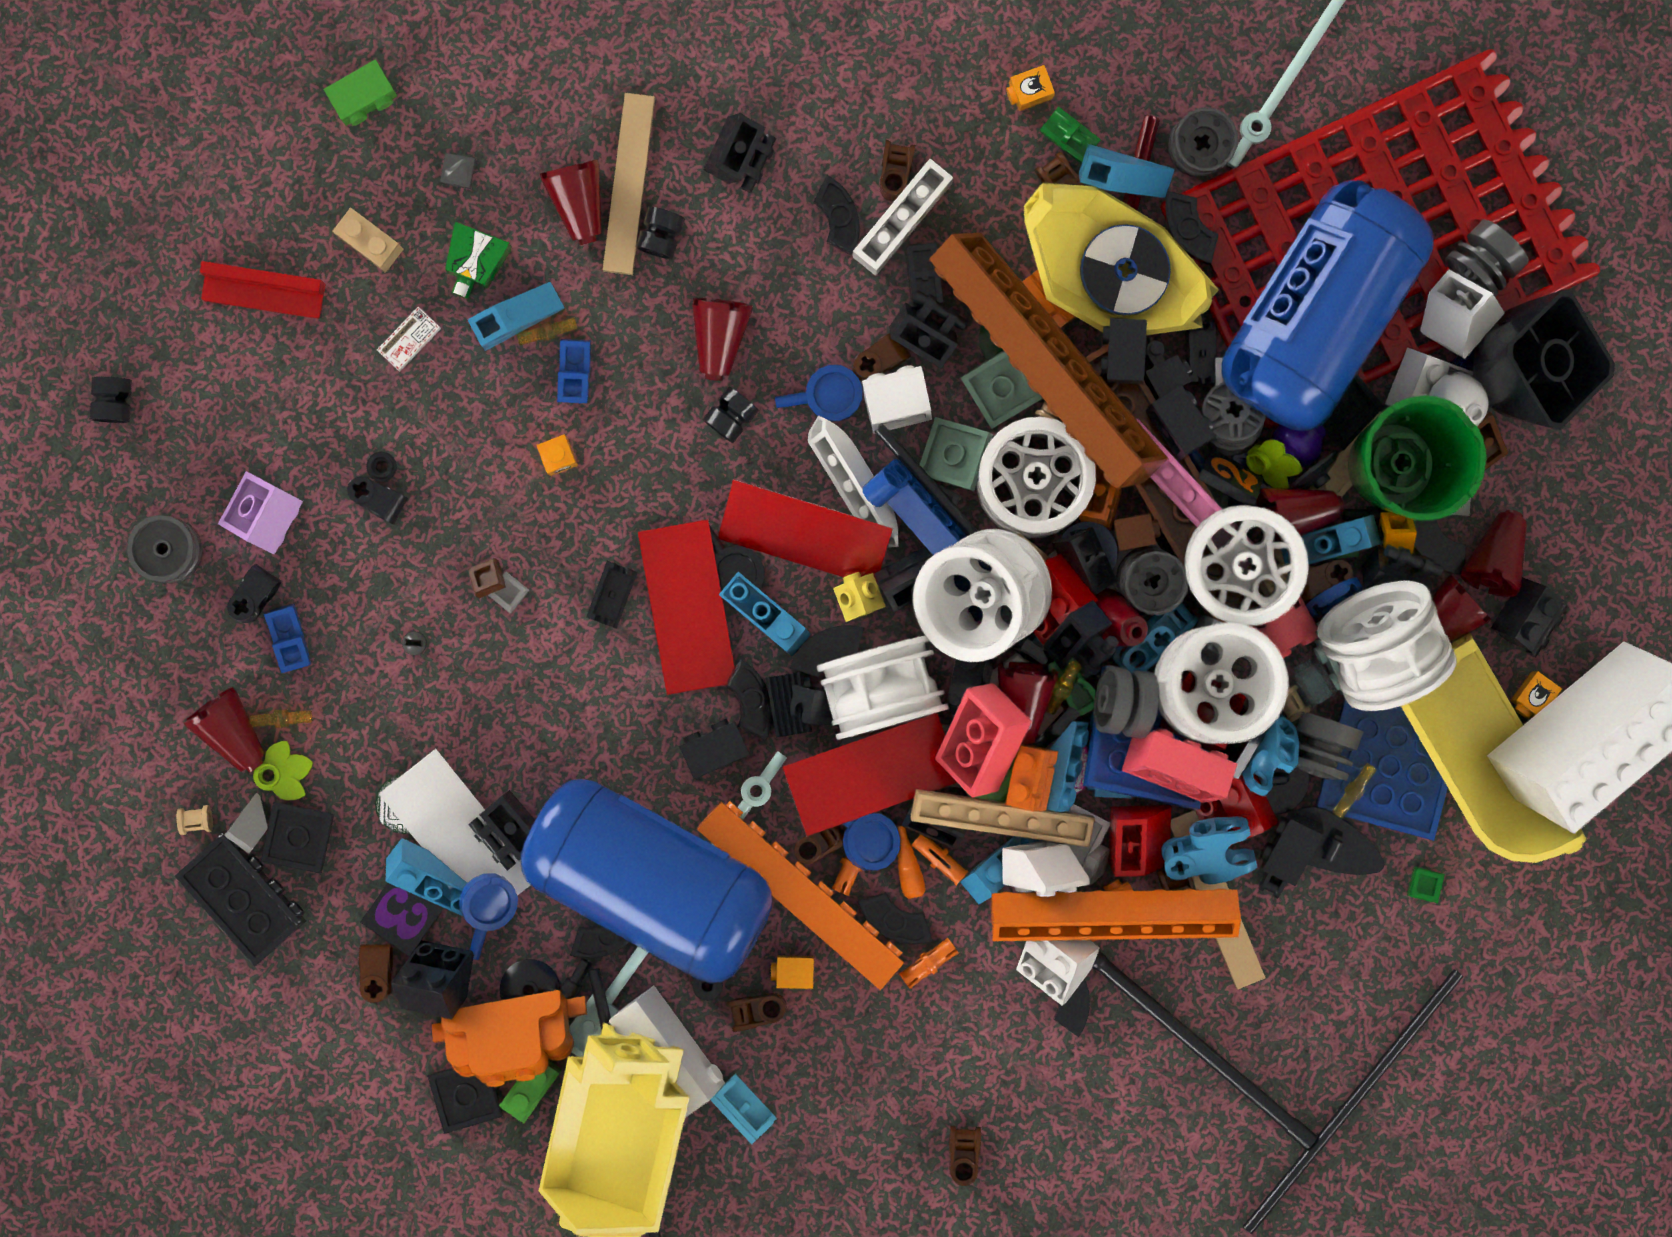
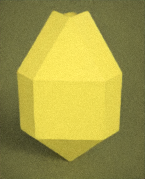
M1042 183L1024 205L1025 224L1046 300L1103 332L1104 326H1110V318L1147 320L1146 335L1203 328L1201 314H1204L1209 309L1212 298L1219 289L1165 227L1101 188L1094 186ZM1116 225H1134L1152 233L1164 246L1170 262V279L1164 295L1151 308L1135 315H1116L1103 310L1088 296L1081 280V259L1087 245L1101 231ZM1128 263L1121 267L1118 266V269L1122 271L1123 277L1132 274V271L1128 269Z

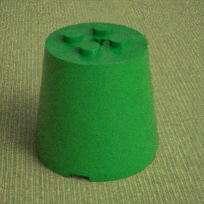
M1414 396L1389 406L1358 435L1351 447L1348 458L1350 480L1355 490L1365 501L1383 510L1414 520L1440 519L1457 512L1477 492L1486 467L1485 444L1478 426L1473 424L1461 407L1449 400L1436 396ZM1394 460L1400 461V468L1395 467Z

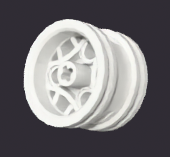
M1045 417L1021 419L1001 429L989 442L981 458L976 491L983 510L989 519L1002 530L1016 535L1020 533L1026 538H1043L1056 534L1069 526L1086 509L1093 495L1096 482L1095 463L1085 455V449L1080 442L1073 439L1067 433L1064 423ZM1040 437L1046 439V449L1028 448L1030 438ZM1023 438L1022 445L1013 442ZM1054 443L1058 444L1060 448L1055 449ZM1007 453L1014 454L1018 458V466L1014 469L1006 468L1002 463V457ZM1056 459H1067L1070 462V471L1068 473L1058 472L1054 465ZM992 471H994L998 476H1000L993 482ZM1033 472L1037 473V478L1042 479L1037 485L1033 484L1032 478H1028ZM1076 477L1078 483L1077 487L1071 482ZM1004 483L1010 491L1012 499L1000 502L994 489ZM1063 488L1074 497L1068 508L1054 502L1058 493ZM1036 501L1041 508L1040 514L1035 517L1026 514L1024 509L1026 502ZM1015 507V515L1007 509ZM1050 510L1059 514L1049 519Z
M1242 505L1230 506L1216 511L1201 522L1187 544L1184 567L1189 588L1203 607L1215 617L1228 623L1251 626L1275 620L1294 605L1306 584L1308 560L1303 541L1289 522L1267 509ZM1236 521H1241L1237 530H1235L1229 524ZM1254 526L1261 528L1263 531V538L1257 544L1249 543L1246 537L1248 530ZM1223 528L1232 537L1226 544L1217 549L1211 537L1216 531ZM1275 532L1279 535L1282 541L1273 542ZM1207 545L1211 554L1202 557L1203 550ZM1286 548L1289 563L1277 567L1274 561L1273 549ZM1248 557V562L1252 563L1251 569H1245L1242 573V568L1238 566L1239 561H1245ZM1212 563H1219L1223 568V574L1217 580H1211L1206 575V569ZM1288 572L1284 582L1280 575ZM1269 579L1274 583V591L1271 595L1261 596L1259 594L1258 585L1262 580ZM1219 589L1218 598H1214L1209 590ZM1227 590L1245 595L1239 608L1225 605ZM1252 600L1260 605L1255 608H1249Z

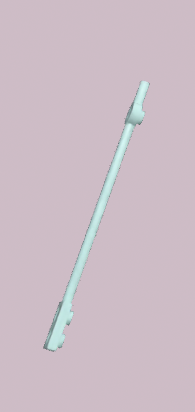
M1331 0L1259 113H1251L1244 118L1240 125L1242 139L1237 146L1233 158L1227 165L1232 168L1238 167L1252 144H1260L1267 139L1271 132L1270 116L1345 0ZM1259 123L1261 125V131H1253L1251 128V124Z
M779 751L776 752L760 776H752L744 781L741 787L743 800L738 806L743 812L740 816L742 819L746 817L753 806H762L770 799L771 786L769 783L787 759ZM754 785L762 788V794L758 797H754L750 793V789ZM640 947L636 948L605 992L611 1018L619 1010L612 1005L613 1001L648 954L647 951ZM593 994L586 1003L587 1015L577 1016L569 1026L570 1033L574 1039L572 1053L578 1057H584L588 1036H601L602 1032Z

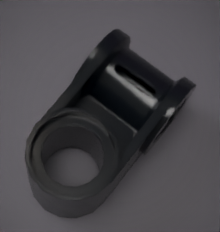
M362 476L352 479L347 487V494L352 501L393 525L408 500L407 497L391 488L383 487ZM364 484H367L368 496L362 495L358 499V493L355 491L356 487H363Z
M254 564L245 574L240 586L229 599L227 604L229 615L242 623L255 621L266 604L278 591L281 580L259 565ZM241 603L249 608L247 614L241 612L238 608Z

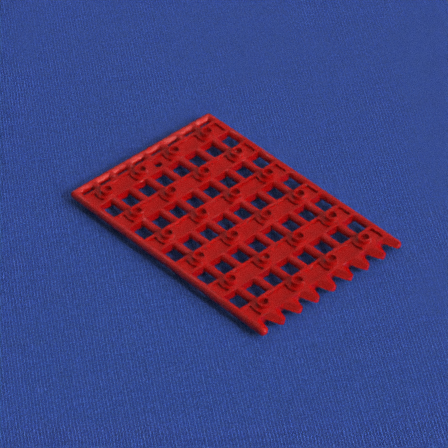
M1493 49L1485 50L1180 193L1197 198L1196 210L1200 221L1209 230L1219 234L1210 265L1214 277L1210 278V280L1217 288H1221L1227 304L1220 306L1214 295L1209 311L1227 349L1238 332L1233 334L1226 317L1233 314L1239 328H1241L1244 320L1266 287L1263 286L1256 289L1249 273L1272 262L1278 268L1297 238L1291 220L1315 210L1329 189L1339 184L1332 168L1355 157L1364 174L1349 181L1361 180L1374 189H1385L1407 202L1417 211L1418 209L1412 197L1436 186L1443 203L1420 214L1423 215L1427 222H1430L1449 213L1455 224V230L1433 240V250L1429 261L1405 299L1421 292L1427 303L1430 290L1449 270L1448 266L1445 267L1438 251L1460 240L1470 245L1467 235L1483 219L1496 224L1516 215L1524 231L1512 237L1519 245L1529 242L1537 257L1530 260L1513 279L1504 276L1507 286L1501 291L1498 290V295L1495 297L1503 311L1560 290H1567L1600 273V267L1596 263L1577 264L1575 261L1587 249L1588 240L1583 236L1563 237L1562 232L1574 222L1575 213L1570 209L1550 210L1549 205L1561 195L1562 186L1557 182L1538 184L1536 181L1548 168L1549 159L1544 155L1525 157L1523 154L1535 141L1536 132L1531 128L1512 130L1510 127L1522 114L1523 105L1517 101L1499 103L1497 100L1508 89L1510 78L1504 74L1486 76L1484 73L1497 58V54ZM1451 80L1458 97L1434 107L1427 91ZM1397 105L1404 122L1380 132L1373 116ZM1464 107L1471 123L1447 134L1440 118ZM1344 131L1351 147L1326 158L1319 141ZM1410 132L1417 149L1393 159L1386 143ZM1477 134L1484 150L1460 161L1453 145ZM1290 156L1297 172L1272 183L1265 167ZM1423 159L1430 176L1406 186L1399 170ZM1490 161L1497 177L1473 188L1466 171ZM1236 181L1243 197L1218 208L1210 192ZM1303 183L1310 199L1285 210L1278 194ZM1503 188L1510 204L1486 215L1479 198ZM1163 201L1160 208L1166 219L1165 201ZM1249 208L1256 224L1231 235L1223 219ZM1261 235L1269 251L1243 262L1236 246ZM1191 257V258L1194 260V262H1195V263L1201 268V270L1203 271V269H1202V267H1201V265H1200V263H1202V262H1200V261L1194 259L1193 257ZM1542 269L1550 285L1525 295L1518 279ZM1245 296L1250 299L1248 307L1240 305L1239 300L1241 297ZM1398 308L1374 346H1381L1388 361L1365 372L1360 369L1357 374L1365 384L1399 369L1407 347L1427 355L1444 348V346L1433 340L1417 347L1410 330L1422 325L1425 310L1404 320ZM1265 417L1264 426L1271 429L1280 425Z

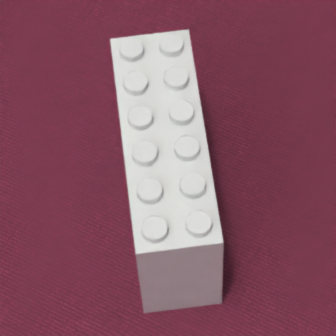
M1622 642L1489 753L1487 757L1514 799L1568 831L1575 833L1672 752V663L1629 643Z

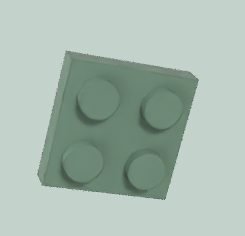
M1004 350L960 377L991 429L1043 399L1040 394L1034 392L1029 387L1028 379L1024 374L1011 365L1009 356Z
M935 417L920 466L935 481L974 492L979 478L978 472L981 458L993 434Z

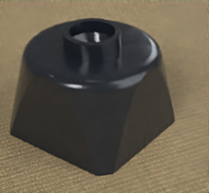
M1560 290L1504 311V315L1475 347L1473 355L1474 376L1487 392L1489 406L1497 413L1508 418L1561 430L1614 376L1615 363L1574 293L1568 290Z

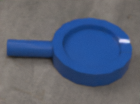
M827 365L819 368L810 377L806 386V392L776 396V408L808 404L817 417L820 416L831 422H840L850 418L858 410L862 402V386L859 378L851 369L842 365Z
M871 813L843 823L847 827L844 832L843 847L846 856L853 865L862 870L876 871L888 867L895 860L900 851L901 839L898 828L891 819L882 814Z
M495 873L481 874L474 877L464 886L460 895L459 907L464 919L475 928L470 950L474 954L473 960L480 959L487 931H494L505 926L513 918L517 910L518 896L515 888L505 877Z

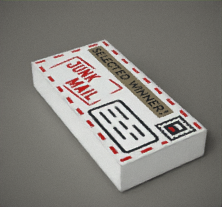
M417 307L377 351L398 371H401L441 328L424 311Z

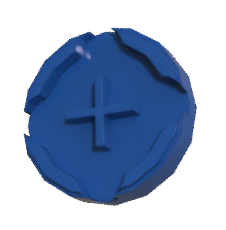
M1358 578L1345 580L1313 598L1306 604V607L1312 617L1317 618V612L1321 611L1322 614H1327L1337 604L1352 596L1355 590L1357 593L1362 591L1363 586Z

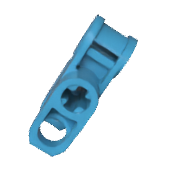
M1183 603L1171 612L1153 615L1145 621L1148 627L1145 640L1137 646H1129L1123 652L1121 660L1119 654L1124 647H1115V653L1111 658L1118 667L1127 668L1130 673L1135 670L1147 671L1158 662L1163 651L1174 639L1189 631L1197 623L1198 617L1195 614H1191ZM1135 651V658L1129 661L1131 654ZM1143 660H1145L1142 666L1134 668Z
M1279 714L1275 722L1268 728L1263 741L1252 755L1248 767L1242 772L1244 782L1249 790L1263 797L1273 787V774L1276 768L1284 769L1290 773L1298 765V733L1295 726L1282 714ZM1253 774L1258 776L1261 785L1254 779Z
M1214 817L1197 821L1189 828L1190 835L1171 838L1161 848V854L1165 861V872L1167 876L1175 880H1183L1199 875L1200 880L1205 884H1218L1231 881L1257 868L1254 850L1245 848L1237 850L1228 849L1232 844L1243 841L1250 836L1247 818ZM1233 827H1241V829L1236 831H1228ZM1173 846H1178V853L1174 854ZM1242 860H1248V862L1245 864H1235L1236 862ZM1182 864L1183 871L1179 872L1177 865Z

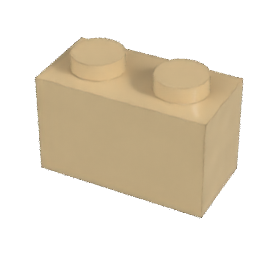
M351 207L332 231L338 238L385 273L404 250L399 243Z

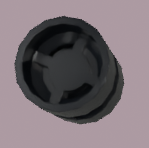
M648 207L643 222L646 230L640 231L636 248L644 253L672 260L678 244L674 238L681 234L685 218L665 209ZM655 232L665 235V238L655 237Z
M92 377L91 395L95 397V401L90 403L89 420L105 423H129L130 405L126 403V399L131 397L132 380L118 377Z
M728 386L718 399L720 405L718 407L712 406L702 420L726 440L734 443L743 432L742 424H749L759 410L739 392Z

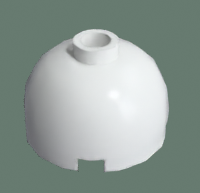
M1455 371L1458 374L1452 376L1446 374L1441 377L1432 387L1428 396L1444 398L1455 403L1463 409V412L1470 418L1473 424L1478 426L1486 416L1489 406L1488 394L1482 384L1471 375L1462 371Z

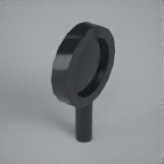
M710 526L721 591L737 572L761 590L765 580V569L760 557L752 550L743 546L725 548Z

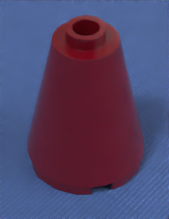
M598 159L540 173L541 181L572 241L578 240L579 245L597 241L596 235L601 234L600 166Z
M695 297L692 301L699 372L705 373V379L723 381V376L730 375L752 313L753 305L722 299L711 300L710 302L706 301L707 298Z
M1262 488L1256 500V507L1267 509L1283 517L1295 528L1300 537L1339 520L1340 513L1344 512L1343 500L1333 490ZM1275 532L1273 542L1282 541L1279 535Z
M1506 510L1505 512L1498 513L1462 568L1461 578L1464 582L1475 589H1479V584L1489 588L1488 594L1495 596L1514 597L1517 595L1522 585L1527 521L1520 512Z
M1452 574L1445 579L1432 597V601L1437 609V616L1450 643L1491 621V618Z
M1106 588L1095 595L1099 600L1096 604L1113 623L1102 635L1103 640H1106L1108 636L1115 637L1118 640L1116 647L1137 646L1145 640L1148 633L1147 623L1119 592Z
M1009 662L1008 668H1005L1003 663H999L997 669L999 689L1032 721L1021 744H1032L1037 737L1056 686L1059 672L1054 668H1051L1050 673L1044 672L1043 665L1034 663Z
M230 687L218 694L221 697L220 699L210 700L186 719L187 721L184 722V725L241 772L246 769L250 773L263 763L261 757L265 753L234 687Z

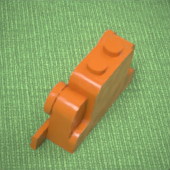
M560 990L459 1008L453 1019L441 1017V1023L432 1024L433 1042L445 1041L447 1060L453 1069L463 1077L476 1076L489 1087L501 1086L505 1084V1081L514 1079L517 1081H530L536 1075L546 1071L549 1064L548 1059L559 1061L570 1055L574 1047V1039L570 1033L569 1018L587 1015L586 998L581 996L566 999Z

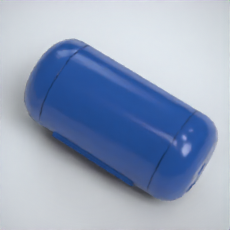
M1361 180L1344 181L1332 186L1303 226L1244 320L1232 344L1226 350L1222 360V377L1228 390L1237 398L1252 406L1253 409L1266 415V418L1292 430H1313L1322 426L1334 412L1429 261L1433 250V232L1423 215L1398 196L1385 189H1374Z
M586 779L570 780L555 790L533 823L521 852V871L526 881L536 890L545 893V895L690 976L707 983L722 982L732 977L738 971L758 940L772 908L771 889L766 880L756 870L747 867V865L729 856L728 853L595 781Z

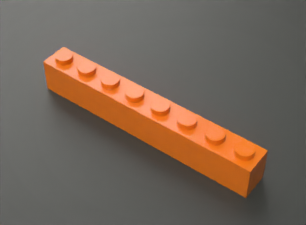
M720 801L699 824L697 830L717 848L744 863L747 867L756 870L766 880L771 889V895L874 986L881 990L904 964L903 960L899 957L903 952L892 942L888 941L885 945L879 940L877 936L880 932L868 921L862 925L854 918L857 912L845 901L838 904L831 897L834 892L822 881L818 885L809 878L812 872L801 862L797 861L794 865L786 858L789 852L777 841L771 845L764 839L763 836L766 832L754 821L748 825L740 817L743 812L731 801L727 804Z
M1219 888L1215 890L1186 889L1171 891L1157 889L1154 891L1125 890L1107 892L1096 890L1093 892H1055V896L1051 897L1037 896V891L1031 893L1002 892L992 893L991 898L993 941L1238 938L1241 924L1237 889L1227 890Z

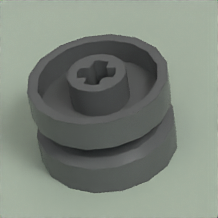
M164 515L148 517L137 524L129 536L127 546L130 564L138 574L148 580L169 584L184 581L194 574L201 563L203 552L200 536L191 525L180 519ZM164 544H166L168 547L166 553L165 550L162 548Z
M1108 666L1100 677L1095 694L1094 722L1096 729L1100 733L1116 735L1122 731L1126 737L1145 738L1153 727L1158 710L1159 684L1156 675L1153 672L1135 670L1130 673L1124 667Z

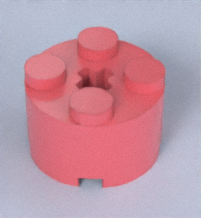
M1301 596L1287 612L1277 619L1261 625L1249 626L1269 638L1279 650L1282 658L1292 653L1290 649L1300 643L1302 646H1305L1318 638L1316 634L1318 626Z

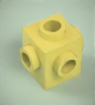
M860 572L853 573L842 578L844 584L833 588L846 622L886 607L873 573L862 577Z

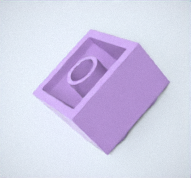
M246 471L218 525L242 539L275 554L278 547L283 543L289 526L297 517L303 501Z

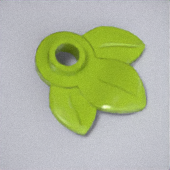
M1265 440L1262 445H1255L1248 451L1246 463L1249 469L1256 474H1262L1265 482L1273 488L1289 489L1287 476L1298 475L1303 471L1297 458L1285 453L1284 444L1277 440Z
M288 741L277 742L266 751L265 760L254 770L253 779L260 789L266 791L273 790L280 799H301L306 793L300 780L310 772L313 761L303 755H290ZM272 770L274 772V779L272 781H267L264 778L265 771Z

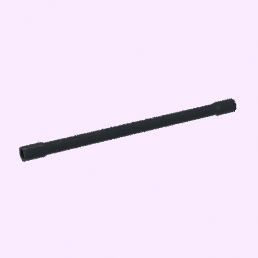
M1100 950L1098 951L1092 967L1094 970L1099 971L1273 1119L1305 1150L1314 1144L1318 1137L1297 1118L1292 1117L1111 963Z

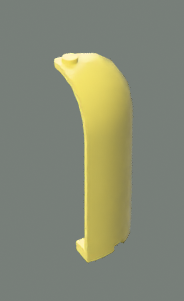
M1471 633L1462 636L1451 643L1457 658L1452 674L1432 692L1402 705L1403 711L1473 832L1490 851L1511 861L1533 863L1560 856L1565 852L1566 854H1572L1582 848V843L1586 841L1582 829L1580 828L1575 833H1572L1515 800L1487 757L1489 753L1515 733L1523 724Z

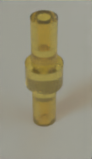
M575 317L553 324L549 321L539 324V328L517 334L520 346L541 339L545 342L555 339V335L578 329Z
M1071 661L1063 676L1058 678L1046 710L1048 713L1056 714L1063 700L1069 697L1074 688L1073 682L1081 669L1079 663Z
M287 709L274 710V713L250 715V722L253 727L275 725V728L289 727V724L312 723L313 721L311 710L288 712Z
M1366 763L1354 782L1350 781L1343 790L1345 792L1344 796L1332 811L1334 815L1342 819L1355 800H1360L1365 793V786L1377 771L1375 767Z

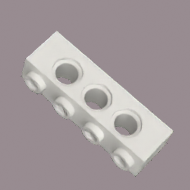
M929 159L853 250V258L876 276L952 185L953 177L933 160Z

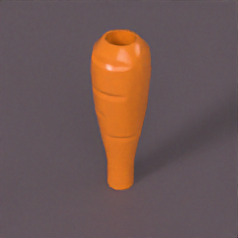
M899 826L897 827L901 839L900 851L897 855L899 880L903 895L908 899L923 896L926 887L919 863L909 841L907 830L905 827Z

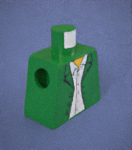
M456 222L445 268L448 274L457 277L451 293L464 299H469L474 284L488 289L511 252L512 246L510 243Z

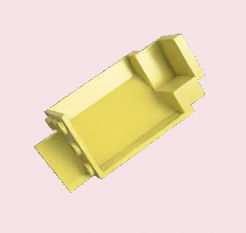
M603 1023L601 1036H588L584 1057H568L539 1192L560 1216V1226L573 1231L575 1235L581 1237H641L646 1232L659 1231L690 1098L677 1084L684 1049L673 1045L671 1047L654 1046V1039L633 1032L630 1036H623L614 1030L615 1026Z

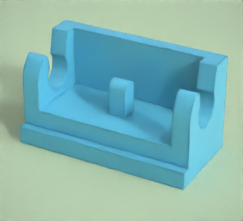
M736 1073L710 1099L751 1144L777 1119Z

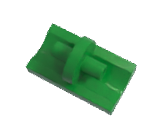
M1059 106L1039 131L1080 164H1082L1088 144L1097 146L1101 141L1100 138Z

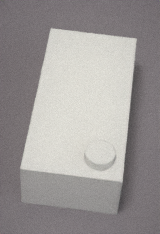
M654 985L608 1020L612 1026H615L614 1030L620 1035L630 1036L633 1032L654 1039V1046L671 1047L673 1045L684 1049L677 1084L690 1097L685 1117L707 1103L725 1084L720 1069L710 1063Z

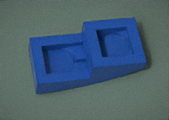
M560 340L557 402L588 403L591 340Z
M295 604L266 611L264 617L273 640L272 647L281 673L311 665Z

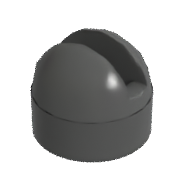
M411 631L403 637L402 647L410 655H420L427 647V639L422 633ZM407 640L421 641V647L406 645Z

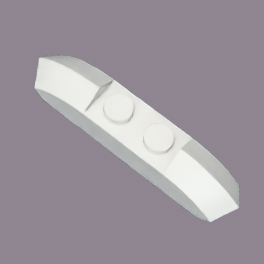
M818 416L808 433V443L847 507L855 517L893 528L887 548L899 547L898 526L894 510L887 502L882 507H875L863 494V486L874 477L863 457L842 429L831 421Z

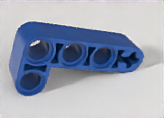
M898 459L892 460L862 488L866 499L875 507H882L887 502L933 555L967 537Z

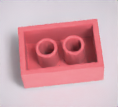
M994 683L967 688L935 759L972 798L998 792L1032 721Z
M1156 729V731L1149 732L1142 739L1132 737L1122 768L1123 772L1202 803L1227 799L1237 767V763L1228 760V755L1219 751L1212 750L1210 753L1201 749V744L1191 740H1183L1182 742L1174 739V734L1164 729Z

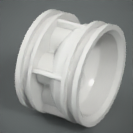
M986 529L975 532L963 538L955 545L938 552L924 564L914 585V610L922 631L940 651L962 661H985L1001 654L1014 643L1034 632L1041 625L1050 608L1052 585L1044 560L1029 542L1009 531ZM978 559L991 565L992 570L987 571L981 568ZM955 574L965 576L970 581L971 586L968 592L960 591L955 586ZM974 605L982 609L983 619L980 625L975 624L969 619L968 608ZM1003 605L1008 606L1012 612L1011 624L1006 623L1001 617L1000 611Z
M1389 582L1360 591L1333 607L1323 617L1317 629L1318 637L1323 644L1326 655L1330 659L1340 662L1339 686L1347 703L1356 709L1367 711L1385 710L1415 701L1444 683L1456 666V655L1437 616V609L1432 601L1431 594L1425 585L1418 582Z
M1237 623L1214 624L1192 629L1181 634L1163 651L1154 672L1159 684L1158 709L1161 715L1176 732L1190 740L1201 743H1234L1258 736L1267 730L1278 718L1285 704L1288 692L1287 670L1279 650L1263 633L1252 627ZM1207 643L1213 644L1219 654L1217 661L1211 666L1204 664L1201 660V650ZM1240 657L1246 658L1252 668L1250 675L1244 680L1238 679L1232 673V665ZM1183 671L1191 672L1196 680L1194 689L1189 693L1181 689V675ZM1211 681L1221 682V688L1216 689V687L1211 686ZM1237 693L1246 696L1249 702V708L1242 716L1234 713L1229 704L1230 698ZM1201 702H1208L1214 708V718L1208 724L1202 722L1197 715V707Z
M926 635L867 650L817 666L818 672L824 671L826 679L822 680L821 684L824 685L831 710L832 724H839L841 733L835 734L837 740L949 709L948 703H941L940 696L945 694L944 690L938 691L935 680L929 676L924 658L934 655L933 650L927 651L925 643L930 641Z

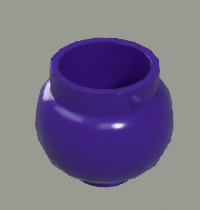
M1279 425L1274 431L1272 439L1283 443L1285 453L1297 458L1301 467H1306L1313 464L1320 456L1326 431L1323 426L1313 430L1298 431Z

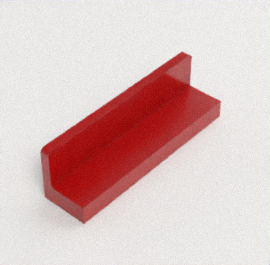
M201 261L200 274L205 276L201 296L203 301L319 319L321 316L326 284L320 279Z

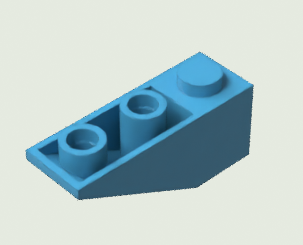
M1088 144L1079 170L1080 183L1108 191L1165 198L1175 169Z
M548 282L493 305L467 320L479 343L487 351L565 309L552 283Z
M1374 515L1301 536L1307 552L1308 564L1382 544ZM1280 548L1284 563H1289L1287 549Z
M739 572L719 593V596L790 656H793L811 635L802 624Z
M1072 721L1051 747V750L1058 751L1056 764L1053 766L1055 771L1047 804L1048 810L1069 812L1070 807L1075 802L1076 791L1074 788L1076 779L1082 771V751L1089 739L1088 722Z
M1016 836L1010 837L970 871L960 883L978 904L983 903L992 897V893H997L1005 886L1003 884L1002 848L1043 840Z
M401 838L386 858V882L463 916L459 902L460 895L467 882L429 850Z

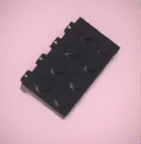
M222 831L210 845L181 869L175 877L255 967L306 922L302 916L305 912L296 901H288L282 894L285 889L274 877L269 879L262 871L265 867L255 855L252 854L249 857L242 848L224 836L227 831Z

